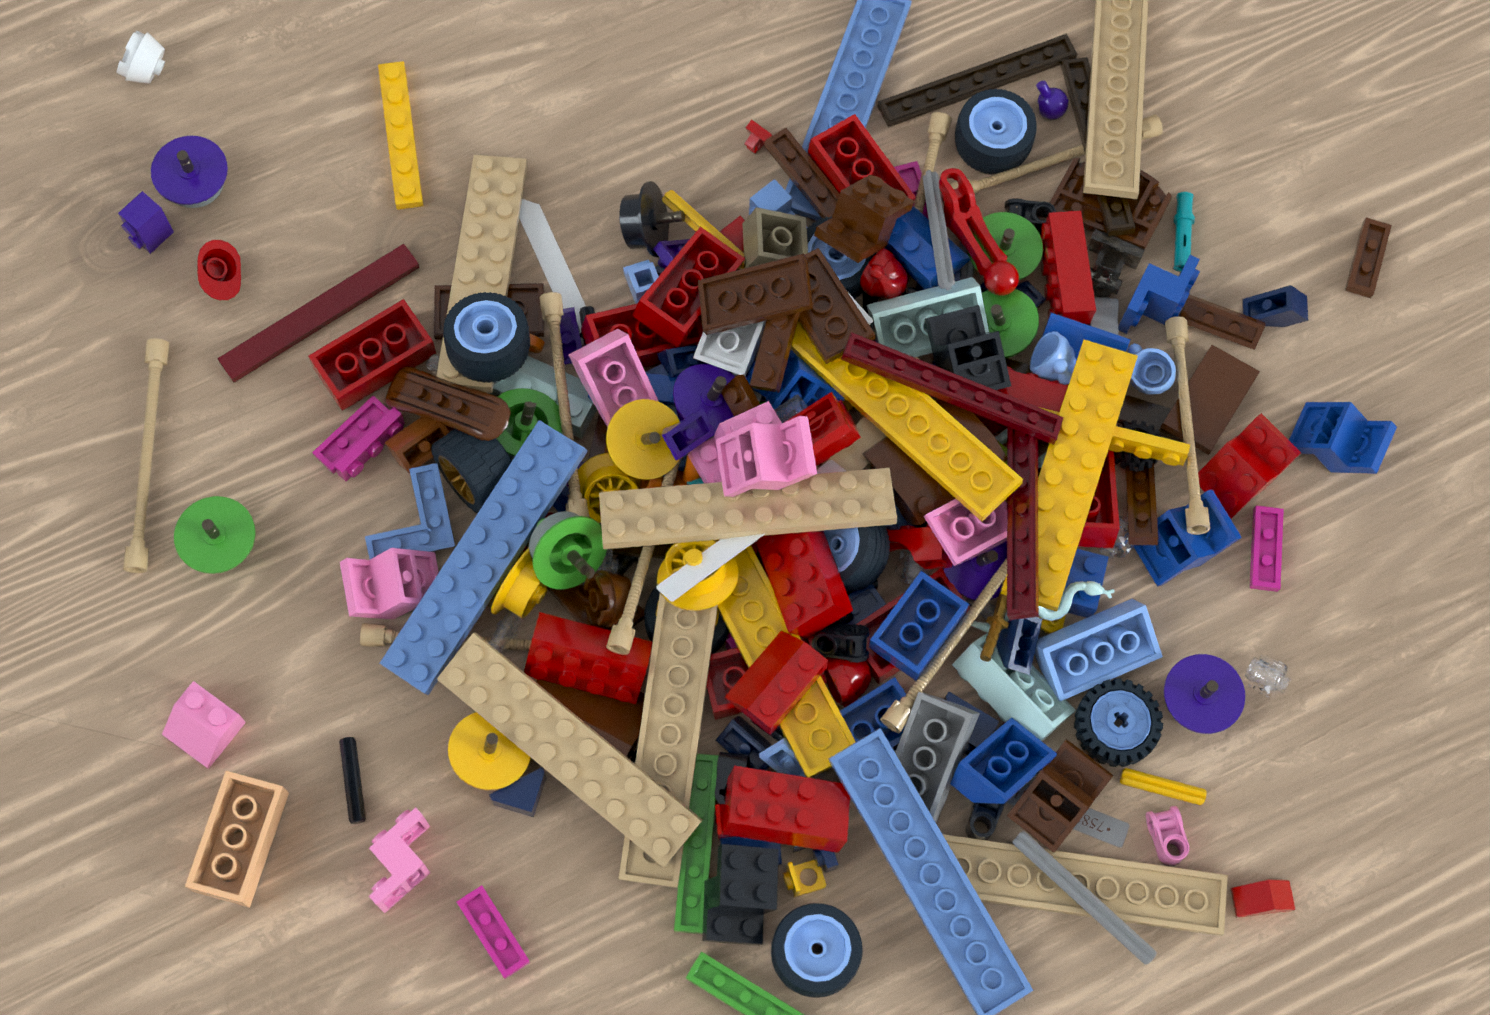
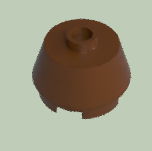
M600 570L592 578H586L584 590H589L590 605L584 606L591 624L598 623L600 626L609 628L617 624L619 619L622 618L631 587V582L626 576Z

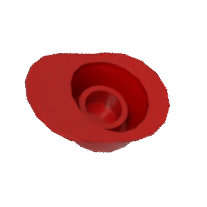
M223 240L208 241L199 250L197 260L198 281L200 287L208 296L219 301L230 300L240 291V255L236 248Z

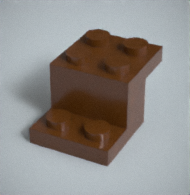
M870 174L841 190L832 218L818 225L814 236L859 263L887 246L897 218L911 211L914 201L908 198L904 192L890 187L881 178Z
M1067 739L1056 751V757L1040 771L1007 815L1008 818L1053 853L1059 848L1114 776Z

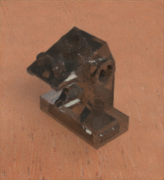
M1095 229L1087 246V250L1099 254L1093 268L1090 267L1094 296L1110 298L1111 294L1117 295L1123 280L1119 279L1123 265L1136 270L1145 249L1114 236L1108 237L1106 233Z

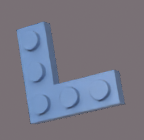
M438 463L409 469L421 524L365 536L369 559L390 548L433 552L456 547Z

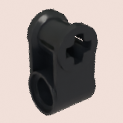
M1013 198L1008 199L1004 205L1007 212L1020 215L1030 221L1040 235L1042 223H1045L1046 220L1043 221L1037 217L1044 216L1047 218L1049 213L1056 212L1054 206L1045 201H1028Z
M834 622L817 632L812 639V648L823 657L843 659L850 662H863L869 659V651L866 647L870 630L864 625ZM825 637L831 639L832 642L826 640Z
M728 752L719 753L715 797L719 804H725L723 794H726L727 780L733 767L750 768V755Z
M1006 802L1004 804L972 803V810L966 825L967 837L989 840L996 829ZM974 822H983L987 826L988 832H977L974 828Z

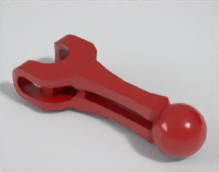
M949 168L941 173L938 186L941 191L942 202H944L943 209L946 227H949L966 247L976 264L979 274L984 276L986 288L992 294L998 296L1012 293L1019 282L1018 271L1013 264L1007 262L1006 254L999 248L990 234L980 209L976 205L972 185L960 169ZM952 178L956 180L958 188L953 189L947 179ZM971 230L973 231V233L976 235V237H977V238L979 239V241L981 242L982 246L984 247V249L986 250L987 254L989 255L991 261L989 260V258L985 255V253L983 252V250H982L981 247L979 246V244H978V242L976 241V239L974 238V236H973Z

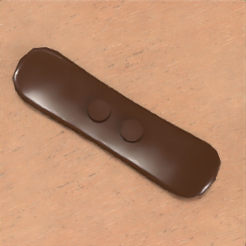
M408 366L401 368L396 373L385 397L389 407L434 420L477 439L487 441L498 438L508 426L511 413L508 404L499 397L444 380Z

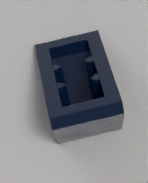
M1032 617L1009 620L1008 628L1001 629L998 641H996V647L1005 668L1030 675L1042 618Z
M541 767L518 779L513 784L491 793L489 796L493 805L534 817L546 781L545 772Z

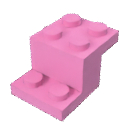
M769 401L719 423L713 438L703 442L687 454L704 483L722 482L716 439L751 423L782 424Z
M798 416L780 425L751 423L716 439L724 496L734 497L750 489L780 490L817 474L808 417Z
M390 548L370 560L346 558L340 561L349 616L396 619L415 609L439 573L435 552Z
M416 807L412 811L408 809L400 814L395 820L397 824L388 832L383 830L377 834L372 840L373 845L369 848L392 874L389 879L386 877L380 879L372 887L373 893L369 895L384 913L430 874L425 864L409 847L413 841L430 827Z

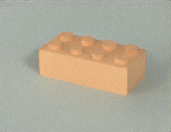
M225 771L185 887L195 893L250 908L289 792L283 786Z

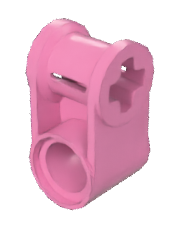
M1171 806L1169 810L1158 813L1146 812L1147 827L1152 836L1159 860L1167 866L1179 864L1188 855L1189 843L1178 807ZM1167 844L1175 845L1179 850V856L1171 855L1167 850Z

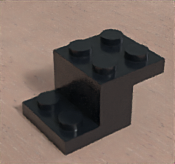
M979 305L925 318L935 366L994 390L1011 386L999 331L985 332Z
M728 844L718 845L717 876L704 882L702 941L763 945L764 914L777 910L779 849Z

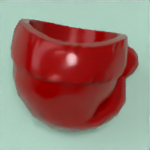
M885 248L878 251L864 269L860 280L861 288L869 296L886 299L901 296L908 284V276L905 269L895 258V255Z
M826 657L828 663L825 672L830 693L837 704L847 707L857 701V698L867 690L872 678L870 666L867 661L850 662L843 659Z

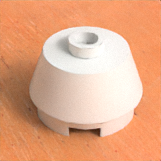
M136 30V33L132 34L126 45V51L122 61L119 62L117 73L126 77V81L149 84L155 74L160 75L164 67L165 61L162 60L165 48L148 32L143 34Z

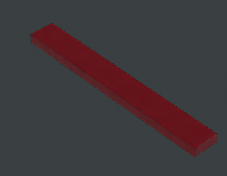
M402 244L217 359L230 379L235 383L420 268L419 263L405 244Z
M851 332L841 360L1052 445L1057 441L1063 421L1062 416Z
M1007 426V465L1023 479L1022 484L1007 498V617L1009 620L1039 617L1038 439Z

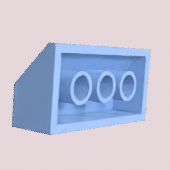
M1134 599L1127 600L1039 638L1035 650L1038 666L1059 701H1063L1093 688L1098 683L1100 685L1105 680H1111L1163 657L1147 607Z

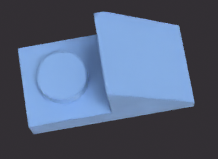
M786 737L759 753L760 759L778 773L806 777Z

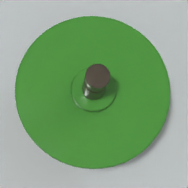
M998 212L983 217L993 239L1006 254L1007 262L1016 267L1019 280L1029 276L1039 265L1043 254L1042 239L1036 227L1024 217L1009 212ZM971 230V232H972L974 238L976 239V241L978 242L979 246L981 247V249L983 250V252L985 253V255H986V256L989 258V260L991 261L989 255L987 254L986 250H985L984 247L982 246L981 242L979 241V239L976 237V235H975V234L973 233V231ZM968 252L971 263L977 269L975 262Z
M1016 289L1005 296L994 295L989 290L983 292L982 299L989 332L999 331L1005 358L1019 354L1031 344L1039 328V314L1034 302L1026 294Z
M221 496L207 497L190 505L179 517L174 530L175 548L183 562L196 571L209 574L226 572L242 563L251 552L255 542V524L249 511L239 502Z

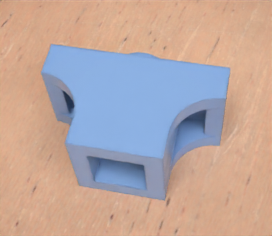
M649 259L623 267L634 302L637 304L659 276L654 263L650 262Z

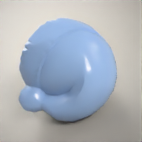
M1053 331L1052 333L1045 334L1038 341L1030 361V371L1045 380H1057L1060 384H1069L1076 364L1074 350L1069 345L1066 337Z
M1136 343L1131 344L1127 352L1138 355L1130 379L1132 386L1139 392L1149 395L1161 394L1169 390L1176 378V367L1171 357L1161 349H1142Z

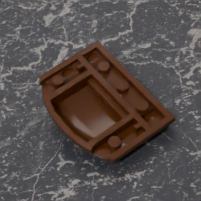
M1080 157L1074 158L1049 203L1054 206L1056 212L1081 211L1084 229L1120 243V247L1145 250L1172 199V195L1169 192L1166 195L1158 186L1159 181L1140 170L1137 199L1127 198L1135 224V232L1133 234L1108 237L1096 194L1083 193L1085 162L1079 163Z

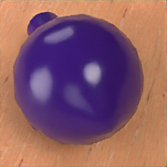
M1044 80L1038 82L1036 87L1040 95L1038 96L1037 103L1041 116L1050 120L1059 119L1068 109L1069 100L1066 94L1058 88H1049Z

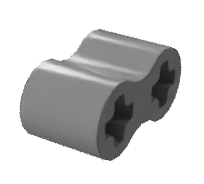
M1094 297L1096 312L1089 326L1118 335V299Z

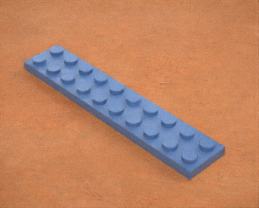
M857 0L804 139L802 148L806 153L808 152L811 138L853 114L858 117L865 128L867 127L909 13L911 0ZM789 179L785 191L792 197V212L816 221L821 220L820 215L793 181Z
M540 420L537 422L380 661L381 665L424 694H430L438 682V676L453 659L530 541L537 523L545 518L588 450Z
M881 728L876 729L828 758L976 1015H995L1032 992L1033 989Z

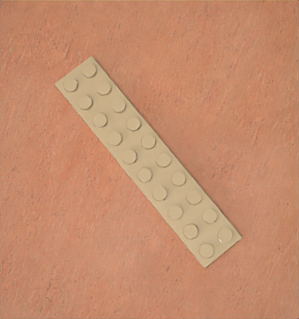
M1095 0L1083 193L1137 199L1148 0Z
M484 155L473 156L447 314L459 300L475 293L492 292L502 294L503 296L508 295L527 171V159ZM443 338L436 377L472 389L492 393L494 382L482 383L472 381L455 370L447 356Z
M890 468L821 473L780 490L750 489L734 497L724 496L722 482L599 492L603 549L718 540L764 534L763 536L893 525L897 523Z
M660 593L635 764L689 808L718 605L704 610H685L670 604ZM625 836L619 879L678 888L684 845L664 868Z
M472 633L438 676V681L662 867L665 868L703 821L477 633Z
M943 834L982 902L1092 917L1014 844ZM1045 849L1123 922L1218 936L1224 935L1228 875L1063 851H1055L1053 853L1049 849Z

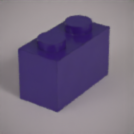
M143 191L118 213L123 221L121 227L129 235V241L139 250L143 247L150 254L174 233L162 208Z

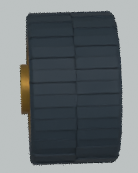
M456 429L432 445V455L435 462L438 463L439 470L447 483L470 509L478 513L512 462L505 448L497 438L490 441L480 440Z

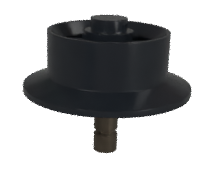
M648 181L641 187L640 194L625 195L623 197L619 212L620 227L624 241L630 249L646 248L653 257L658 258L659 256L653 250L660 241H668L669 223L684 222L685 214L683 211L667 212V207L662 202L663 194L660 188L653 181Z

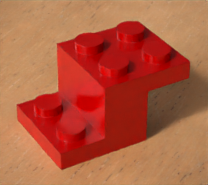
M832 392L787 420L789 421L798 416L808 417L816 466L826 462L831 456L851 446L856 440L861 438L847 406L842 400L838 401Z
M1261 413L1238 436L1228 441L1198 472L1199 487L1204 492L1213 490L1228 516L1232 519L1255 496L1265 490L1301 452Z

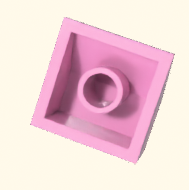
M193 681L174 704L162 735L209 769L246 722L238 713Z

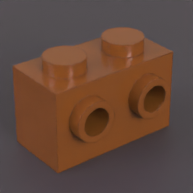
M420 417L384 443L397 463L410 473L409 469L420 467L433 457L432 445L447 435L449 431L444 424Z

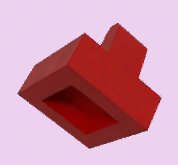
M751 120L745 127L750 136L744 145L756 154L764 145V141L773 135Z

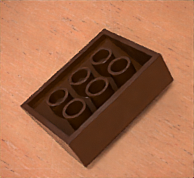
M940 399L935 400L936 403L1003 462L1007 461V456L994 435L973 412ZM887 436L863 453L872 469L890 468L895 505L908 524L922 525L926 522L924 518L926 514L956 499Z
M537 679V684L630 759L631 752L635 750L639 741L645 699L644 693L640 692L636 704Z

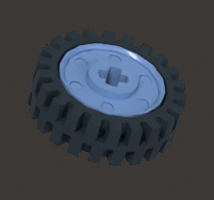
M1109 679L1103 681L1100 685L1098 683L1084 695L1075 712L1074 729L1077 731L1075 734L1077 740L1081 741L1080 746L1083 750L1089 752L1088 755L1092 759L1097 758L1099 763L1103 765L1108 763L1111 767H1117L1118 765L1126 767L1130 764L1138 763L1156 747L1162 735L1163 723H1161L1163 715L1162 711L1158 710L1160 706L1158 701L1152 699L1153 694L1150 691L1145 692L1143 690L1144 686L1140 684L1134 685L1133 681L1128 679L1126 681H1122V679L1110 681ZM1118 718H1120L1123 721L1120 727H1117L1114 724L1115 720H1117Z

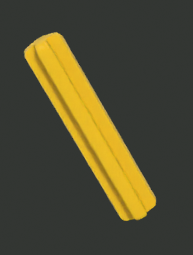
M1124 768L1120 775V783L1123 785L1197 805L1204 804L1207 791L1203 788L1129 768Z

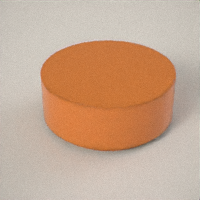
M530 334L529 351L541 353L545 342L539 337Z

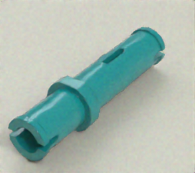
M1179 192L1176 195L1177 208L1176 214L1173 217V223L1176 225L1173 269L1181 272L1189 255H1191L1192 225L1195 223V216L1192 214L1194 195L1191 192Z

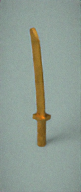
M1001 590L994 614L987 617L986 620L990 624V628L980 654V659L985 662L991 661L1001 629H1006L1009 625L1004 620L1007 609V596L1001 594Z

